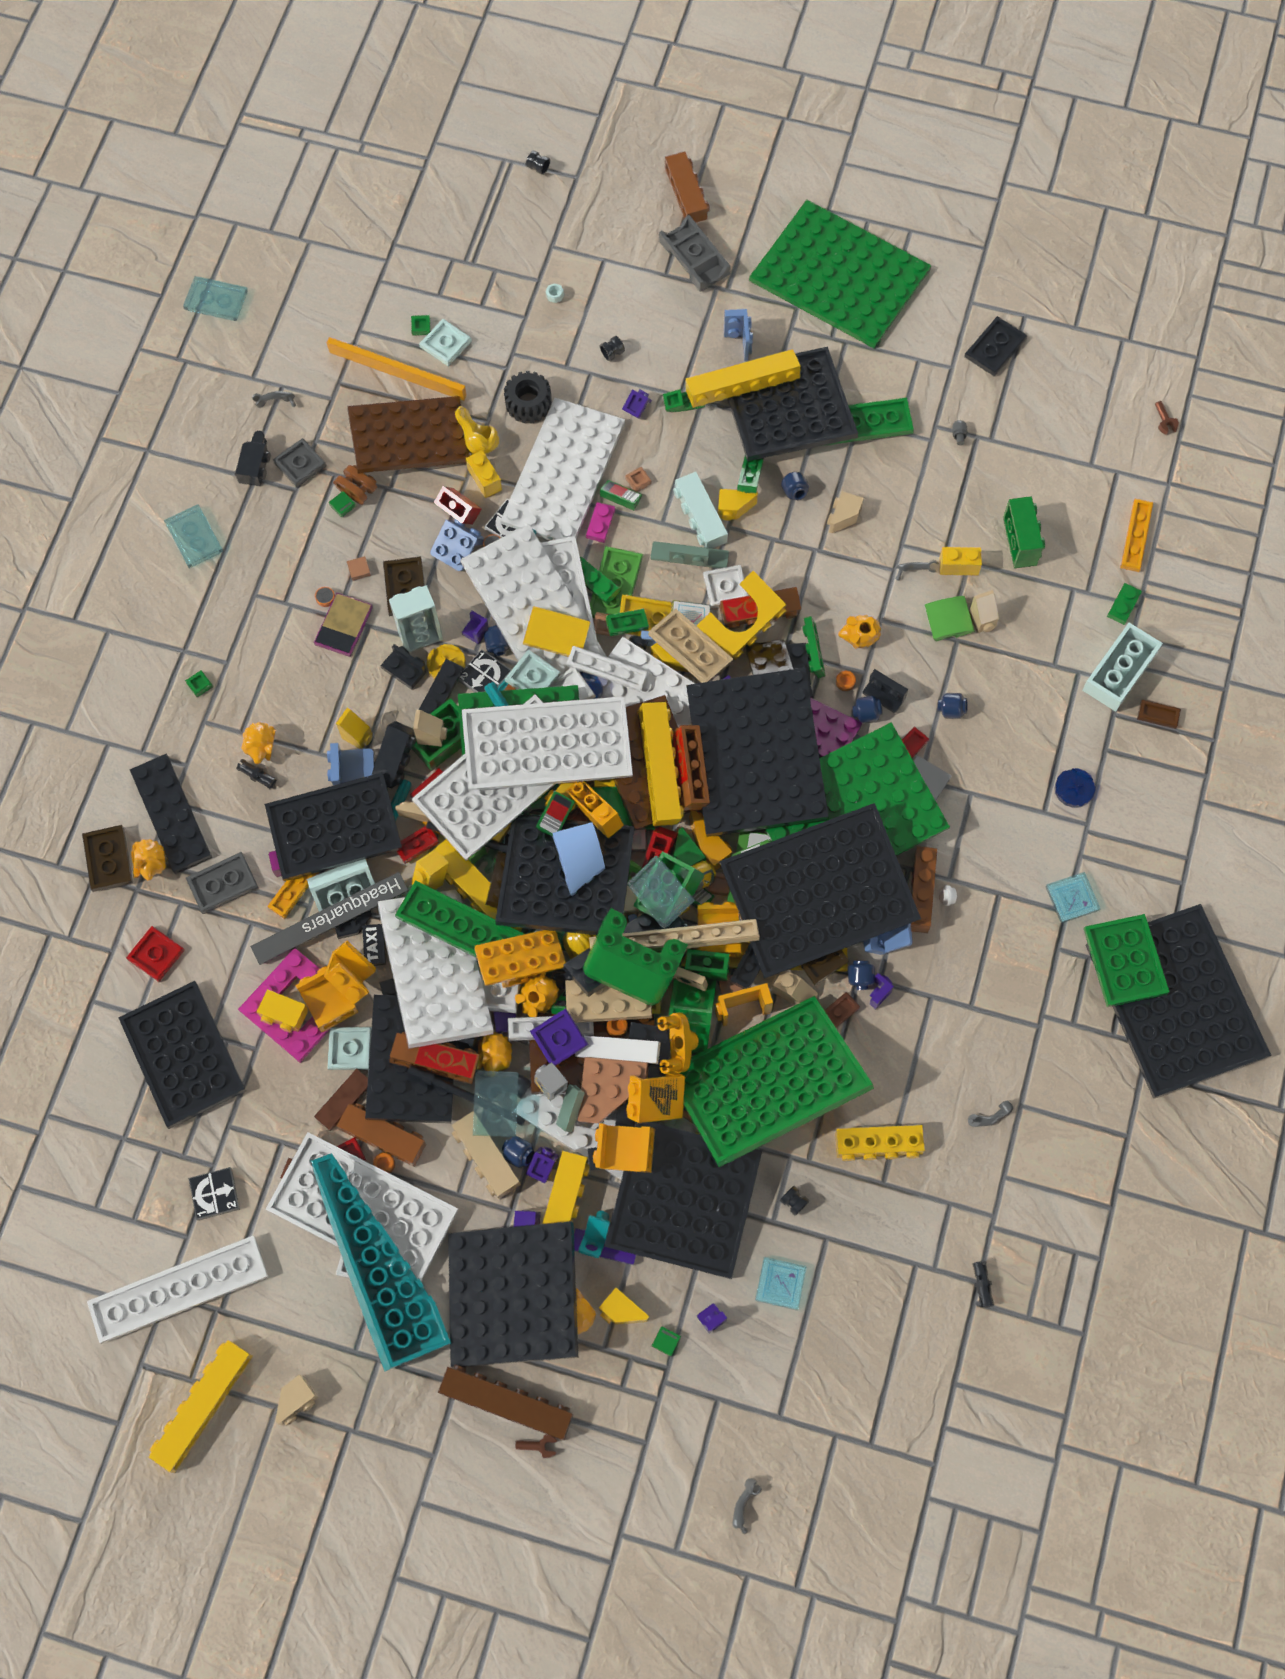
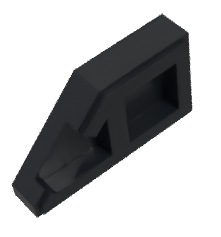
M371 910L335 927L337 938L342 939L359 935L362 926L367 923L372 915Z

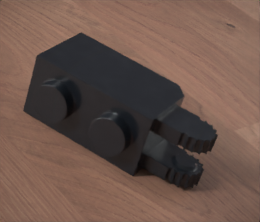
M256 431L251 442L247 441L242 444L235 471L236 478L240 484L261 486L262 479L265 480L266 464L270 462L271 455L267 449V440L264 432Z

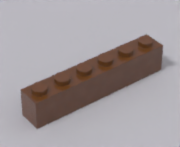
M454 1365L453 1368L447 1367L438 1390L439 1394L557 1439L565 1440L573 1418V1414L569 1412V1407L558 1404L556 1408L548 1404L550 1401L548 1399L537 1396L535 1400L527 1397L528 1392L516 1388L515 1392L507 1389L508 1385L497 1380H495L494 1384L487 1382L486 1376L479 1373L471 1376L466 1374L467 1369Z

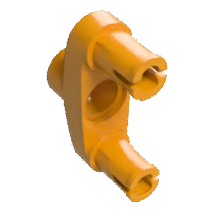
M681 1012L658 1018V1023L663 1022V1024H658L660 1030L670 1029L671 1059H665L660 1062L661 1066L666 1065L665 1067H660L661 1072L666 1074L669 1072L680 1073L687 1071L690 1067L691 1051L698 1045L697 1035L690 1031L688 1019Z

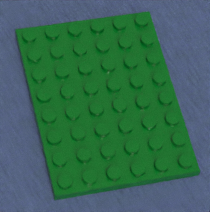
M806 199L749 276V281L875 349L931 270V265Z
M892 722L819 758L828 820L875 803L896 856L950 829L947 820ZM828 820L766 828L765 830L772 842Z
M815 996L692 1056L688 1070L679 1073L685 1076L683 1105L718 1167L874 1089L873 1083Z

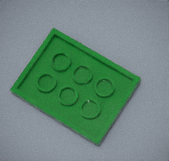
M1145 914L1089 925L1083 928L1107 1007L1163 996L1169 993Z

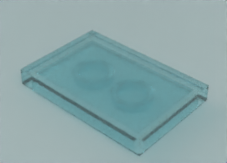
M194 276L183 308L187 311L237 321L248 290L247 287Z
M199 504L164 520L188 568L224 552Z
M655 856L627 883L633 893L664 929L695 901L658 856Z
M475 1072L473 1136L516 1137L518 1072Z

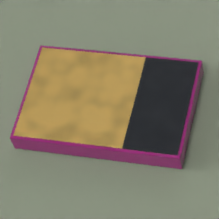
M336 593L314 640V645L351 657L371 614L373 605Z

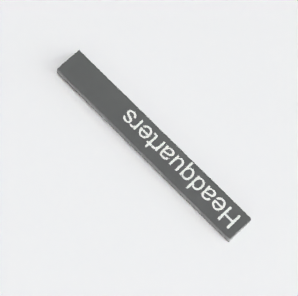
M397 872L250 947L259 965L377 907L378 901L391 900L409 890L400 872Z

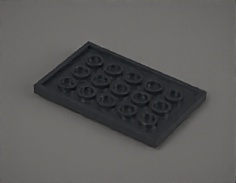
M383 772L264 804L283 881L403 849Z
M196 981L190 982L118 1017L168 1129L246 1091Z
M374 994L365 1120L451 1124L453 1094L433 1084L428 1085L422 1082L421 1078L407 1072L409 1067L390 1063V1054L396 1034L405 1032L398 996ZM453 1041L444 1042L455 1046ZM434 1075V1076H437V1077H439V1078H441V1079H443V1080H445V1081H447V1082H449V1083H451V1084H453V1082H454V1079H450V1078L443 1077V1076H439V1075Z

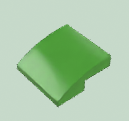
M965 596L945 598L925 604L935 642L951 636L958 638L975 632Z

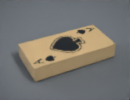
M678 967L673 977L677 981L706 991L708 987L704 976Z

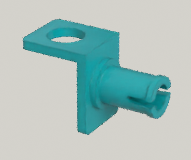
M600 1210L596 1213V1216H589L579 1253L597 1259L600 1257L610 1225L608 1221L609 1214L606 1211ZM591 1244L596 1246L597 1250L590 1251L585 1246Z

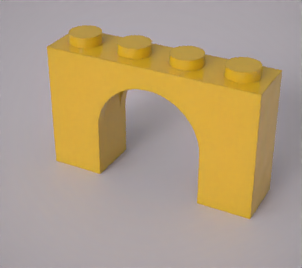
M754 570L739 584L754 599L758 607V617L751 628L743 632L730 631L711 612L696 625L734 660L744 653L742 649L746 645L750 647L758 639L756 635L760 631L764 633L772 626L770 622L775 617L779 619L786 612L784 608L787 605Z

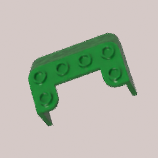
M610 909L585 960L583 971L589 978L650 1006L656 1005L661 1001L669 987L688 944L677 939H670L664 944L661 953H658L622 936L627 925L626 917L622 913Z

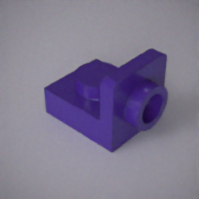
M632 389L622 410L640 419L648 403L651 404L652 400L648 398L649 394L639 389L637 392Z
M879 973L875 976V983L879 987H876L870 994V1005L875 1010L892 993L894 987L892 981L887 976H881Z
M540 1147L535 1152L526 1175L546 1183L559 1155L555 1154V1151L549 1147Z
M714 1303L697 1314V1318L709 1334L727 1321L726 1315L723 1311L720 1312Z

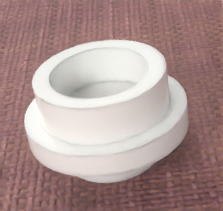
M945 885L940 891V901L945 906H950L956 902V889Z

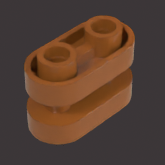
M348 465L343 470L346 477L338 476L333 481L339 491H344L352 500L360 505L368 499L365 492L372 494L377 489V481L371 475L358 474L356 465Z

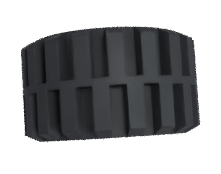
M526 371L523 374L518 372L517 376H511V380H508L506 382L507 386L504 387L507 412H509L511 417H515V420L518 422L522 420V423L530 421L531 424L534 423V420L541 421L542 416H547V412H549L552 405L551 387L548 380H545L543 375L538 376L537 372L530 373V371ZM525 394H534L537 396L535 399L530 401H524L519 399L522 395Z

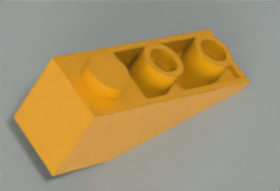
M584 781L574 782L565 790L569 797L575 801L576 805L607 838H610L624 826L618 812Z
M691 810L689 820L695 844L705 855L706 862L710 863L716 871L721 867L719 861L731 857L732 848L728 842H723L719 835L706 837L704 816L696 810Z

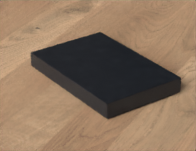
M997 316L967 350L964 357L995 377L1027 339V335Z

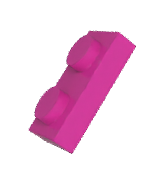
M596 503L586 533L587 539L605 543L615 513V506Z

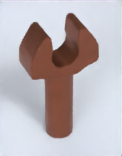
M1162 401L1156 402L1155 406L1162 419L1158 429L1161 433L1167 435L1169 431L1167 425H1169L1174 433H1176L1179 425L1178 419L1168 416Z
M544 1435L540 1441L516 1440L515 1449L539 1451L543 1458H551L557 1453L555 1451H546L545 1445L548 1442L557 1443V1440L550 1435Z

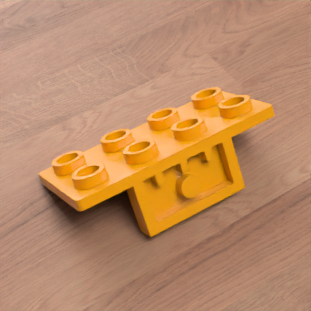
M542 930L476 945L474 948L486 986L502 983L503 988L524 984L529 982L531 978L545 976V973L548 971L561 969L563 964L566 963L556 931Z

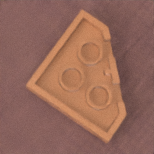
M585 1057L581 1090L585 1094L578 1112L577 1121L599 1124L607 1119L606 1117L629 1100L628 1085L630 1075L647 1079L649 1063Z

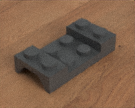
M690 215L686 216L682 224L671 232H659V242L668 253L672 252L689 273L691 282L699 292L730 275L729 263Z

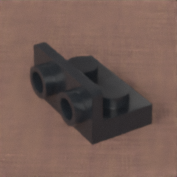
M393 644V651L380 665L381 669L412 690L426 674L425 663L416 656L414 658L405 647H398L396 644Z
M876 669L871 673L869 683L863 690L865 696L873 695L880 699L881 705L893 713L898 711L908 693L906 687Z

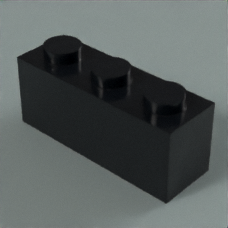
M397 721L387 725L372 775L383 772L386 785L391 789L401 784L405 774L403 771L410 761V750L416 743L413 728Z

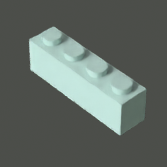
M697 472L676 479L675 488H673L674 494L677 499L680 498L684 514H688L690 526L698 534L697 540L699 544L703 545L704 548L712 549L726 544L728 533Z

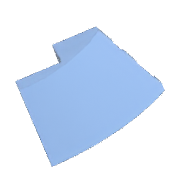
M592 822L553 833V839L559 853V860L571 896L575 895L580 887L585 883L588 884L595 875H598L605 869L601 848Z

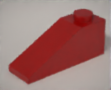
M661 826L653 831L642 865L644 870L648 873L652 872L662 851L671 856L678 833Z

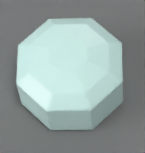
M554 283L547 287L546 297L548 301L553 303L562 301L564 290L561 285Z

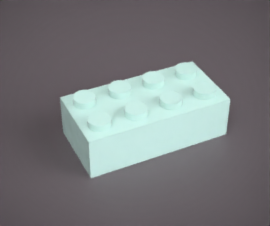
M427 585L416 587L410 592L397 594L389 599L403 646L409 652L443 640L435 604Z
M1128 623L1088 678L1082 691L1116 712L1157 655L1163 643L1133 624Z

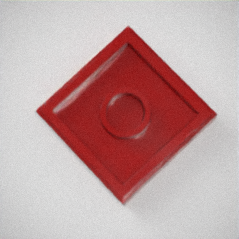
M151 926L126 959L157 982H160L185 949Z

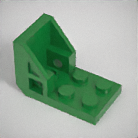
M674 979L669 1016L673 1013L681 1012L687 1017L690 1031H693L698 1037V1045L691 1051V1054H698L708 1049L717 980L706 979L708 987L706 991Z

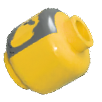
M700 861L691 866L705 874L696 891L713 884L716 872L710 863Z

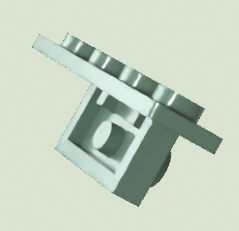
M657 541L653 542L651 550V560L718 569L727 568L729 557L728 550Z

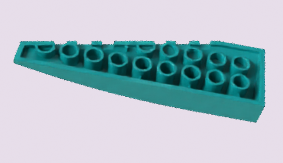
M333 1154L311 1160L342 1259L384 1372L450 1344V1339L434 1299L431 1295H428L420 1279H417L412 1272L411 1266L403 1259L399 1249L381 1223L371 1213L372 1210L362 1200L355 1186L353 1187L347 1178V1174Z

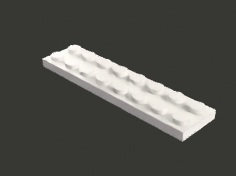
M250 1236L87 1301L99 1343L103 1344L266 1279L268 1274L255 1236Z

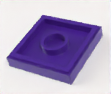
M567 1008L530 1031L549 1064L553 1063L554 1066L589 1045Z

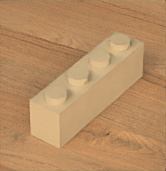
M474 1111L452 1124L454 1131L451 1134L457 1143L462 1142L466 1149L463 1150L465 1156L469 1161L473 1159L477 1167L474 1169L480 1179L485 1177L489 1183L486 1185V1188L492 1197L496 1195L500 1200L521 1186Z

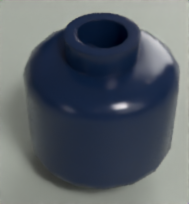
M788 473L782 480V489L790 500H801L807 495L809 485L802 473Z
M497 625L489 627L488 631L484 634L486 650L494 653L495 656L504 655L510 649L507 641Z
M945 693L942 700H938V712H942L943 717L946 719H961L964 714H967L968 700L964 698L962 693Z
M873 695L858 698L856 706H852L854 718L858 717L862 723L877 721L880 715H883L881 701Z
M853 961V964L848 967L849 984L856 986V990H868V986L875 984V966L870 964V961Z
M518 1136L506 1140L502 1146L505 1161L518 1168L528 1166L535 1154L532 1143Z

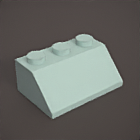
M366 859L334 868L307 879L319 911L375 884Z

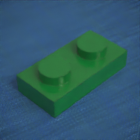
M1124 583L1107 617L1125 625L1142 591Z
M644 609L606 615L605 618L610 636L648 630L649 628Z

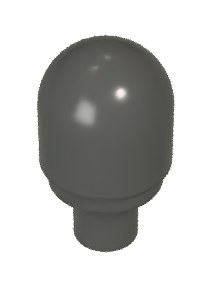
M957 420L952 425V435L957 440V445H964V439L968 434L967 424L963 420Z

